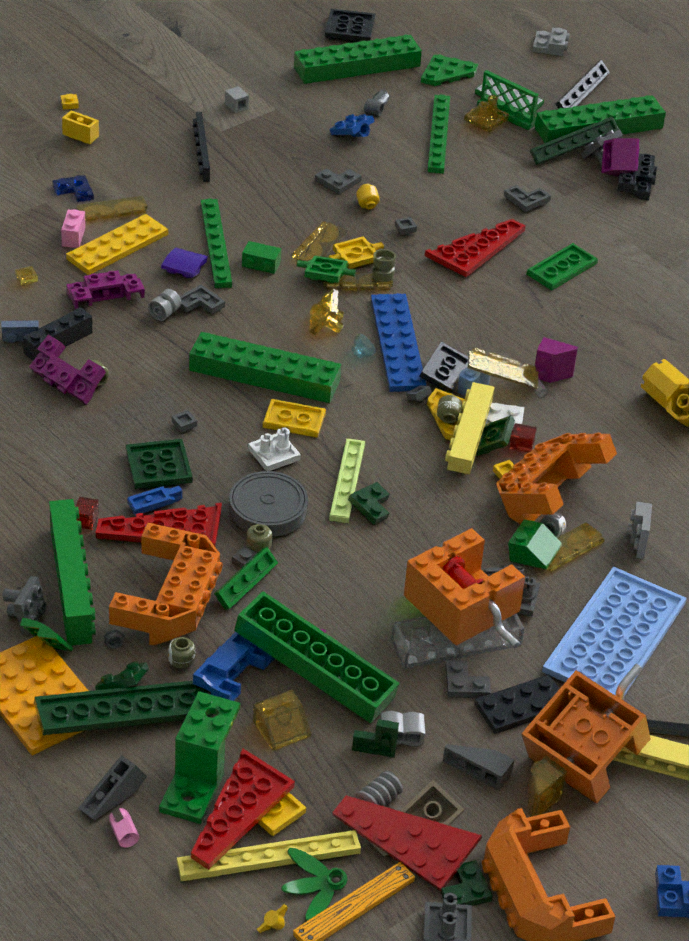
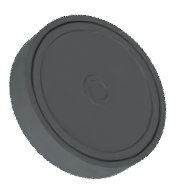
M274 471L251 473L239 479L230 490L229 514L233 522L246 532L251 526L262 524L271 529L272 537L285 535L299 528L307 516V492L299 481L289 475Z

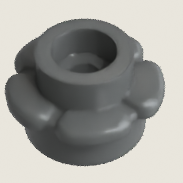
M117 629L110 630L104 635V642L109 648L117 649L123 644L124 634L120 633V630Z

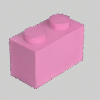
M68 209L61 229L62 247L78 248L85 231V211Z

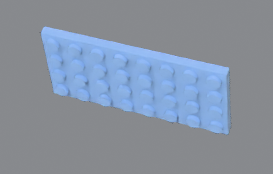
M613 567L543 665L542 672L566 682L577 670L616 695L619 683L635 664L640 665L643 669L684 607L687 598ZM634 679V680L630 683V685L627 687V689H626V691H625V693H624V696L626 695V693H627L628 690L630 689V687H631V685L633 684V682L635 681V679Z

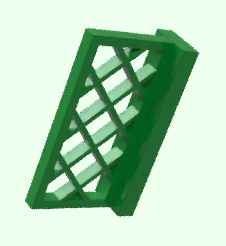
M486 70L483 74L481 99L477 101V107L529 131L535 126L539 94ZM488 77L492 78L495 84L491 85ZM500 83L505 84V86H506V88H507L506 91L503 90V88H502V86L500 85ZM494 86L497 87L500 94H496V92L493 89ZM488 89L493 97L486 95ZM513 89L518 90V92H519V94H520L519 97L516 96V94H515V92L513 91ZM507 92L510 93L513 100L510 101L506 95ZM526 95L533 97V101L531 104ZM499 96H502L506 103L501 102ZM520 98L523 99L526 106L523 107L519 101ZM515 102L518 109L514 108L511 103ZM528 108L531 115L527 114L524 109Z

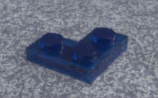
M85 175L52 180L56 195L74 193L77 202L94 200V193Z

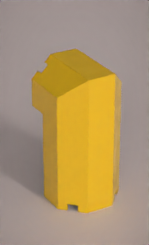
M666 359L661 360L663 363L660 364L657 362L653 363L643 374L644 384L641 383V388L662 405L676 420L689 427V379Z

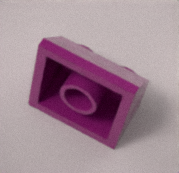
M543 337L536 353L533 378L551 383L573 377L578 347Z

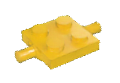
M363 236L333 244V251L336 254L329 255L328 258L348 261L347 268L352 269L373 263L374 252L383 249L384 245L382 242L371 244Z

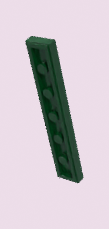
M612 116L534 147L529 151L536 165L588 145L599 136L605 137L604 135L609 131L613 130V132H616L619 128Z

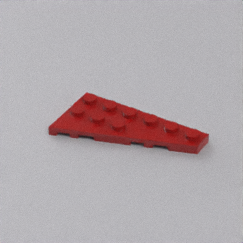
M510 219L496 224L495 228L490 230L487 228L482 229L479 234L472 233L452 240V243L449 245L441 244L435 250H425L424 256L467 277L525 231L526 225Z
M347 795L332 812L333 816L351 829L356 830L358 834L398 862H401L405 867L440 891L441 888L448 884L482 839L480 834Z

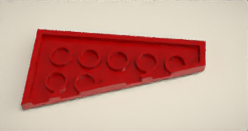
M215 503L213 507L199 505L197 509L190 510L176 508L154 511V514L145 516L143 513H138L136 517L125 518L124 516L98 519L95 532L96 538L142 542V534L147 523L206 535L216 547L222 503Z
M242 748L237 763H235L233 771L214 805L213 812L209 815L207 824L191 851V859L209 870L295 787V781Z

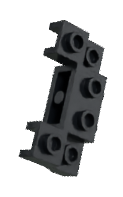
M639 153L638 171L633 172V175L620 173L617 191L632 193L641 200L649 201L651 185H655L657 166H654L655 156Z

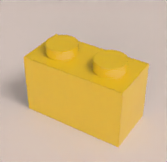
M70 110L62 117V134L91 144L99 137V120Z

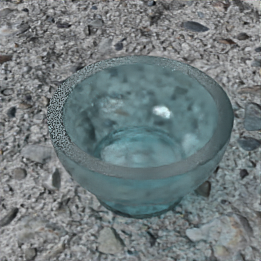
M361 333L355 336L354 346L351 349L357 357H369L376 353L375 347L367 337Z

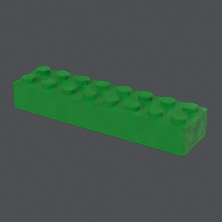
M407 34L398 37L316 47L308 50L302 49L294 53V69L304 84L420 67L422 50L413 37Z
M646 95L644 97H633L624 100L619 99L610 102L537 112L535 130L544 143H547L613 116L622 134L662 129L666 112L653 95Z
M205 332L200 333L189 353V371L326 403L331 402L341 377L340 363Z
M73 499L49 501L50 531L66 641L71 646L92 644V635H96L95 622H92V620H95V609L90 607V605H93L92 593L88 592V590H91L90 578H86L88 576V564L83 563V561H86L85 549H81V547H84L83 535H79V533H82L81 521H77L79 519V508L74 506Z
M264 591L238 614L235 632L369 723H372L395 698L400 684L398 681Z

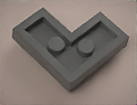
M324 169L315 175L316 182L337 194L343 193L361 182L362 179L360 174L351 169L346 170L340 175Z
M518 185L504 190V196L525 212L551 200V195L541 188L527 193Z
M199 285L180 296L182 302L180 309L186 313L198 306L203 307L211 314L225 307V301L203 285Z
M446 660L448 697L479 698L491 694L488 676H468L467 661Z

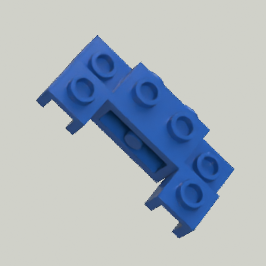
M235 632L193 673V684L211 691V695L234 701L241 694V684L233 680L249 664L264 670L275 658Z
M657 865L655 879L658 916L689 917V881H682L680 866Z

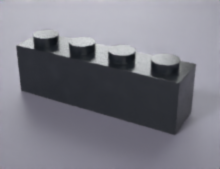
M80 307L23 336L24 354L34 361L40 353L37 348L47 335L62 342L65 347L93 333L92 315Z

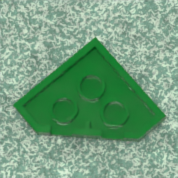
M434 54L421 77V83L438 86L441 85V82L448 81L451 83L459 81L461 77L465 76L472 78L478 70V64Z

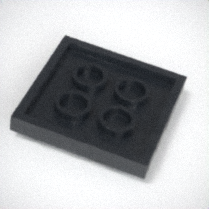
M330 9L325 38L359 42L370 41L375 22V13Z

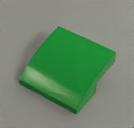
M22 618L20 626L34 637H39L54 649L73 650V647L48 626L35 620Z

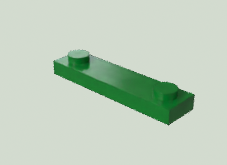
M262 548L214 593L225 610L230 609L278 564L269 548Z

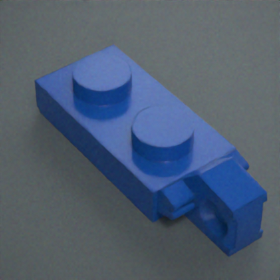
M162 486L128 497L127 504L136 516L138 513L155 510L183 499V491L180 486L170 489Z

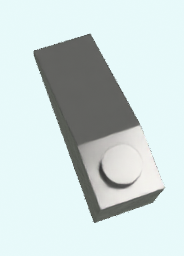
M446 744L444 747L443 762L497 790H500L512 775L514 759L497 750Z
M121 755L80 805L79 809L93 820H96L132 796L147 776L135 764Z

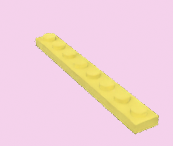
M356 830L230 849L209 870L191 859V855L177 857V867L180 880L187 881L296 864L288 855L287 851L289 848L302 850L317 860L360 854L361 847Z

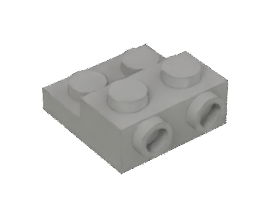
M552 28L551 33L537 31L533 52L563 56L564 50L567 51L570 33H567V30L563 28Z
M636 502L635 509H631L629 521H632V524L628 523L627 535H630V543L634 544L633 550H637L636 558L644 559L652 512V504Z

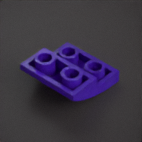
M174 248L163 261L161 269H165L168 273L183 274V277L193 278L200 273V267L207 263L208 256Z

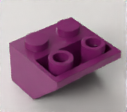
M612 138L604 141L601 173L618 177L620 173L625 174L638 171L640 139Z

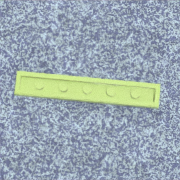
M346 438L329 521L349 523L353 504L348 501V498L356 490L365 441Z

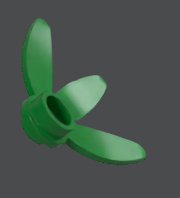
M289 848L287 852L291 859L304 871L316 877L288 882L281 887V890L294 895L320 891L309 905L305 920L308 921L328 908L334 891H339L346 886L348 881L347 874L340 868L328 870L325 865L310 854L296 848ZM337 877L340 879V882L334 883L332 879Z

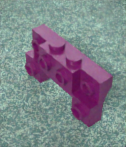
M109 271L84 276V282L66 284L68 298L71 299L75 309H78L79 301L87 300L88 305L92 306V302L122 298L124 294L127 300H131V293L139 292L141 298H145L144 286L135 273L120 276L119 271Z
M47 335L37 348L40 353L29 368L44 378L43 381L48 385L52 386L54 384L57 386L56 389L64 395L68 393L87 405L106 371L90 359L87 360L79 371L58 358L66 347L62 342Z

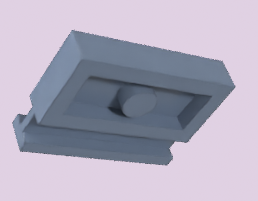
M1 321L2 340L8 342L23 341V336L39 329V321Z

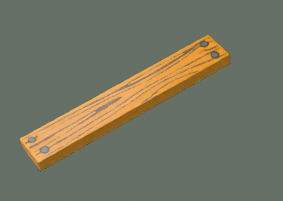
M399 862L294 929L293 936L298 941H323L413 883L415 876Z

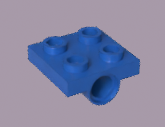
M352 114L346 116L345 120L336 122L335 126L329 130L331 135L367 137L370 133L369 125L375 121L373 116H366V114L355 116Z

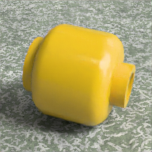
M363 184L356 192L361 208L373 209L380 201L377 188L373 185Z

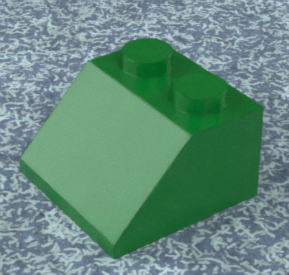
M524 519L508 542L509 559L511 562L547 570L562 547V543L543 523Z

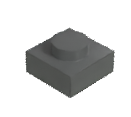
M411 217L395 220V227L401 235L417 232V225Z
M420 385L407 392L406 395L408 400L420 402L425 400L426 396L431 394L432 391L430 386Z
M189 410L175 414L171 419V422L180 432L197 427L198 421Z
M244 546L232 556V563L242 568L257 553Z

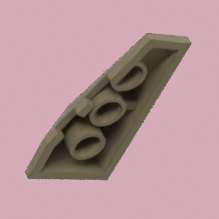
M432 780L400 811L445 825H451L465 809ZM369 841L382 856H388L387 853Z

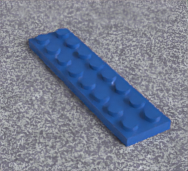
M406 294L371 295V305L389 392L411 391L420 385L426 386V381L419 377L423 368Z

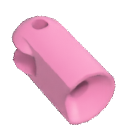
M119 808L124 819L117 822L111 812L109 822L119 845L123 848L131 847L139 841V834L128 811Z

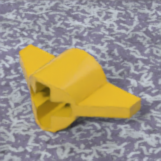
M283 904L277 911L269 910L264 916V923L257 928V931L262 933L271 928L276 930L282 929L285 926L284 915L288 907Z

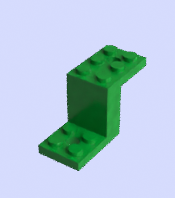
M198 692L175 738V775L160 803V813L202 824L224 776L225 740L240 710L239 702ZM208 714L217 715L213 718L207 717ZM192 797L193 800L184 801L183 798Z

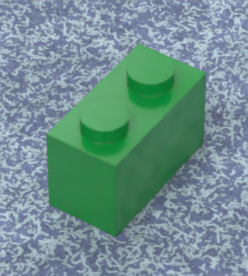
M248 241L242 252V267L275 274L281 263L282 248Z

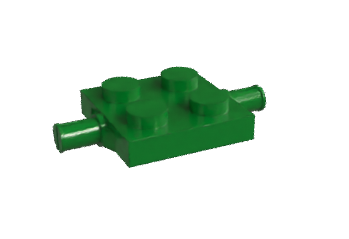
M314 255L312 260L308 262L297 261V267L306 268L304 277L312 280L338 283L342 276L355 277L356 269L347 268L348 261Z

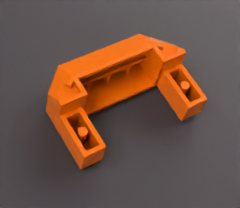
M600 432L594 434L565 433L535 445V448L530 453L524 455V458L514 464L513 468L503 474L502 478L496 483L508 516L521 524L524 519L535 521L541 514L553 515L564 505L558 487L566 479H580L591 468V464H607L617 455L610 434H601Z
M147 523L142 534V554L173 560V563L156 601L115 592L109 605V624L149 633V645H157L196 631L199 621L204 614L205 607L210 600L212 590L215 588L217 578L222 571L223 563L220 562L219 551L206 535Z
M519 808L499 821L486 844L482 869L484 873H488L491 888L498 895L499 906L507 914L509 927L514 929L517 937L526 941H583L611 934L616 916L606 898L570 907L564 894L548 897L527 855L531 852L567 844L570 825L562 810L526 818L523 809Z

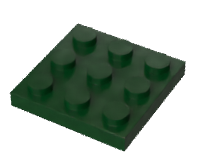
M183 439L125 445L134 489L193 483V476Z

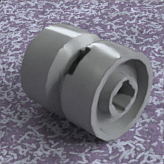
M165 289L149 302L148 310L153 318L158 321H164L181 307V298L174 290Z

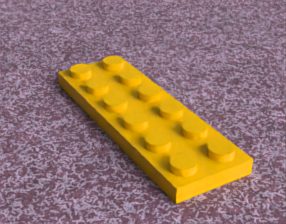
M144 214L66 253V259L87 275H91L167 236L168 229L149 215Z

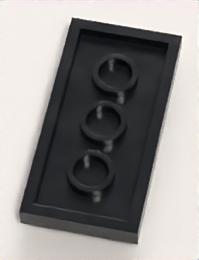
M546 675L476 698L474 705L493 733L497 734L532 722L557 693L559 687L550 675Z

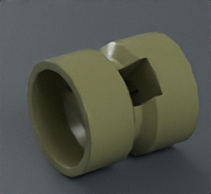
M381 249L374 252L372 277L376 281L389 282L394 279L396 254L393 251Z

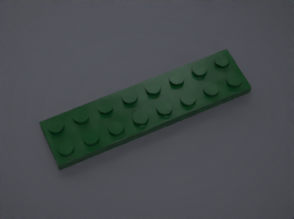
M192 680L34 697V705L42 735L185 720L198 692L207 693V690L194 685ZM208 714L207 717H213V714Z

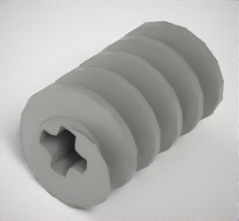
M387 770L382 772L379 777H376L373 782L363 787L361 791H358L354 798L385 807V804H389L391 799H395L397 794L403 792V786L396 775Z

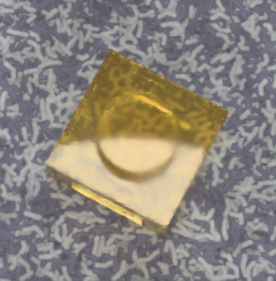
M32 266L15 269V275L20 285L38 282V276Z

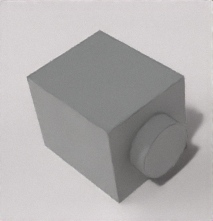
M239 86L225 90V105L234 113L249 109V95Z

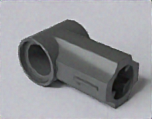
M381 89L372 99L368 98L366 100L364 112L381 116L390 95Z

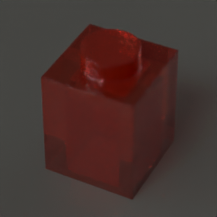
M515 423L509 440V449L530 453L535 443L537 427Z
M79 496L75 506L79 508V519L77 521H81V528L93 530L99 515V500Z

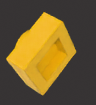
M77 94L60 95L63 110L79 108Z
M510 460L493 465V472L501 479L502 475L509 472L514 464Z

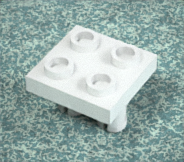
M287 428L278 429L277 433L273 435L266 433L265 436L261 435L259 440L248 443L249 451L266 471L299 461L301 454L289 441L290 431Z

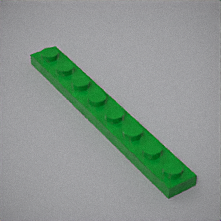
M443 94L434 96L428 172L444 174L450 106V96Z
M218 199L201 200V211L214 288H232V278Z

